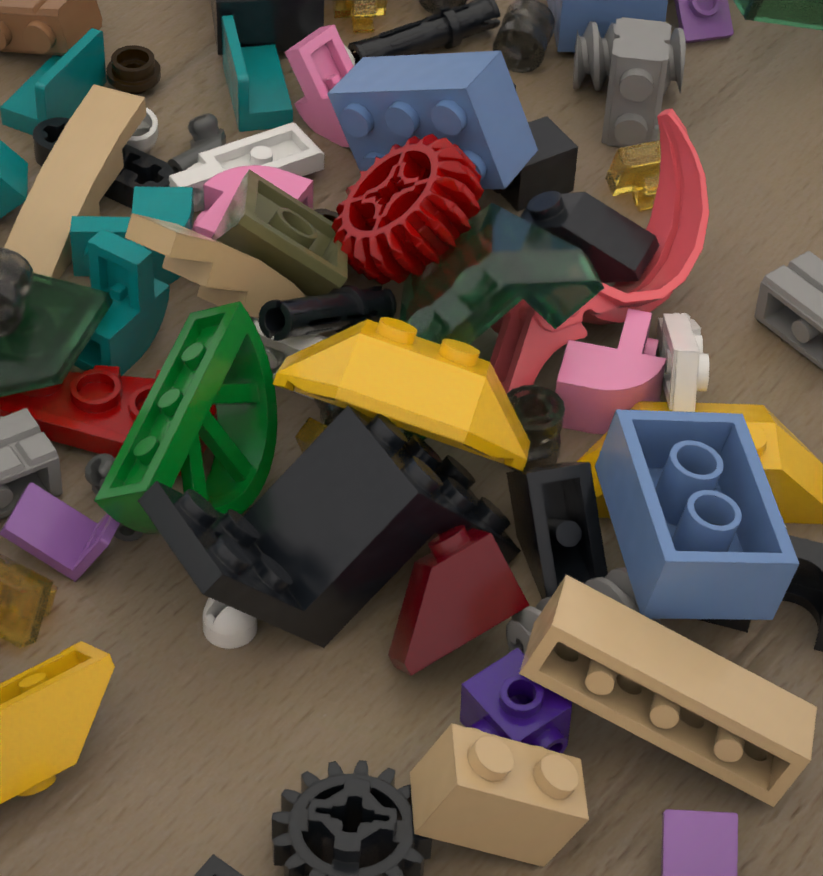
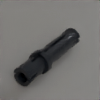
M474 0L451 9L449 6H443L435 9L431 16L425 17L422 20L405 24L368 39L349 43L348 49L355 58V65L363 57L418 55L442 46L450 49L459 46L462 39L499 27L500 20L497 18L500 17V11L495 0Z
M345 285L340 289L334 288L330 293L324 295L268 301L261 307L258 322L264 336L267 338L274 336L273 341L329 331L339 333L366 319L379 323L381 317L394 318L397 302L392 291L388 288L382 290L383 286L359 289L356 286Z

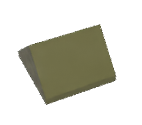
M249 169L243 177L212 239L261 260L294 283L306 296L328 294L334 288L340 289L348 279V255L341 251L342 243L339 240L336 243L333 242L336 234L331 227L333 222Z

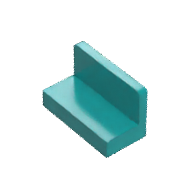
M233 15L222 16L223 69L239 132L273 129L293 122V108L276 45L241 47Z
M91 28L63 56L53 55L0 106L2 125L33 135L34 128L44 120L56 117L70 119L93 84L103 86L107 82L103 31Z

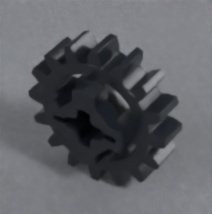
M359 760L352 774H343L341 767L336 761L329 762L328 777L322 780L309 771L301 774V793L285 789L281 794V812H274L272 814L273 862L275 866H284V876H423L424 860L431 859L432 839L414 834L411 784L397 790L395 788V770L391 768L383 771L378 778L369 776L367 761Z

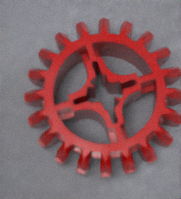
M429 134L419 139L413 136L408 139L403 147L394 144L387 155L382 158L376 156L374 164L367 171H360V179L355 185L347 187L345 190L348 197L338 204L336 211L339 216L331 226L336 233L333 242L336 243L339 240L342 243L341 251L348 255V264L358 274H363L368 280L375 279L383 285L391 280L400 284L407 279L410 273L419 277L423 274L425 267L431 262L439 264L441 255L449 248H457L455 241L460 234L470 231L471 226L468 220L477 215L481 209L477 202L484 193L483 188L479 184L481 175L475 169V164L459 146L452 144L446 137L438 139L435 135Z

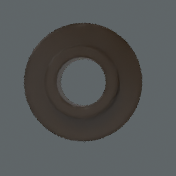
M137 45L117 49L112 54L111 61L106 68L109 84L118 90L130 94H141L154 87L161 78L160 64L155 59L153 52L148 48Z

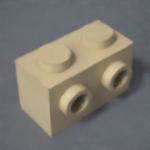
M451 723L410 772L414 834L545 867L589 820L580 758L547 750L541 746L529 745L489 734L476 728Z

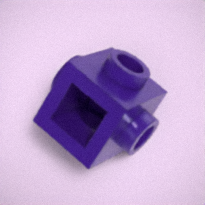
M519 648L514 649L462 683L460 722L464 727L476 728L489 734L529 745L541 746L558 753L565 751L569 740L572 702L519 674L525 655Z

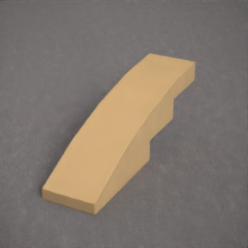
M93 84L49 153L16 218L0 256V280L44 293H50L72 261L70 240L72 216H100L99 201L124 168L122 149L147 115L145 97Z
M134 213L131 214L125 238L165 255L162 268L199 284L200 287L197 294L199 298L217 306L240 301L250 317L259 318L261 307L268 301L307 297L294 283L257 258L176 223Z

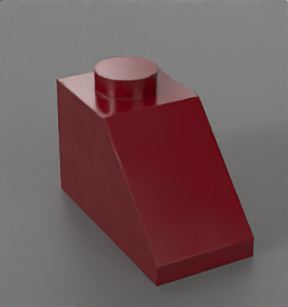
M464 525L451 528L432 539L428 543L431 552L414 562L388 653L394 667L412 676L530 606L492 533L475 528L467 531Z

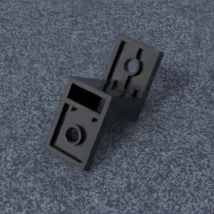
M349 405L244 516L232 509L223 514L215 510L196 491L187 489L184 493H181L158 481L138 500L203 595L323 648L435 532L440 535L460 525H464L467 531L475 528L490 532L508 564L521 551L505 532L511 525L508 518L491 501L485 497H481L479 500L469 488L476 481L457 460L449 455L441 460L439 455L420 437L413 435L407 440L399 428L385 416L377 414L373 419H370Z

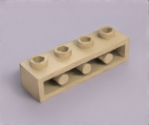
M566 575L534 622L519 672L520 675L774 807L810 763L817 706L582 582Z

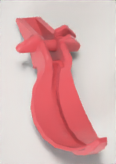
M673 108L666 109L657 116L661 147L660 174L653 209L646 230L656 236L660 246L639 281L616 282L611 287L593 279L582 266L566 264L558 269L539 268L524 283L507 275L501 282V296L491 292L485 298L486 321L496 333H499L490 362L512 406H515V401H519L520 397L524 396V392H528V387L533 386L543 365L555 351L567 344L568 340L575 341L587 336V330L582 322L597 325L625 322L628 308L645 312L653 311L669 299L674 289L686 281L702 252L709 218L706 177L697 151L689 139L687 129Z

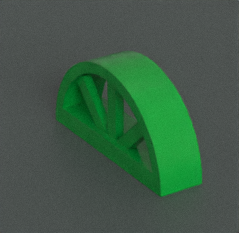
M240 301L189 314L94 499L108 515L122 525L141 533L160 534L138 500L156 481L172 488L180 470L183 492L187 489L196 491L215 510L223 514L229 509L239 514L244 513L260 494L270 472L275 453L278 425L276 391L263 342L251 317ZM212 405H216L217 420L209 411ZM200 438L214 454V460L206 482Z

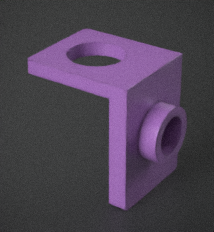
M674 0L679 28H682L684 31L686 43L729 38L734 34L728 0Z
M30 482L1 529L0 535L76 582L108 547L120 523L106 513L97 524L38 485Z
M666 809L662 813L661 876H737V813Z

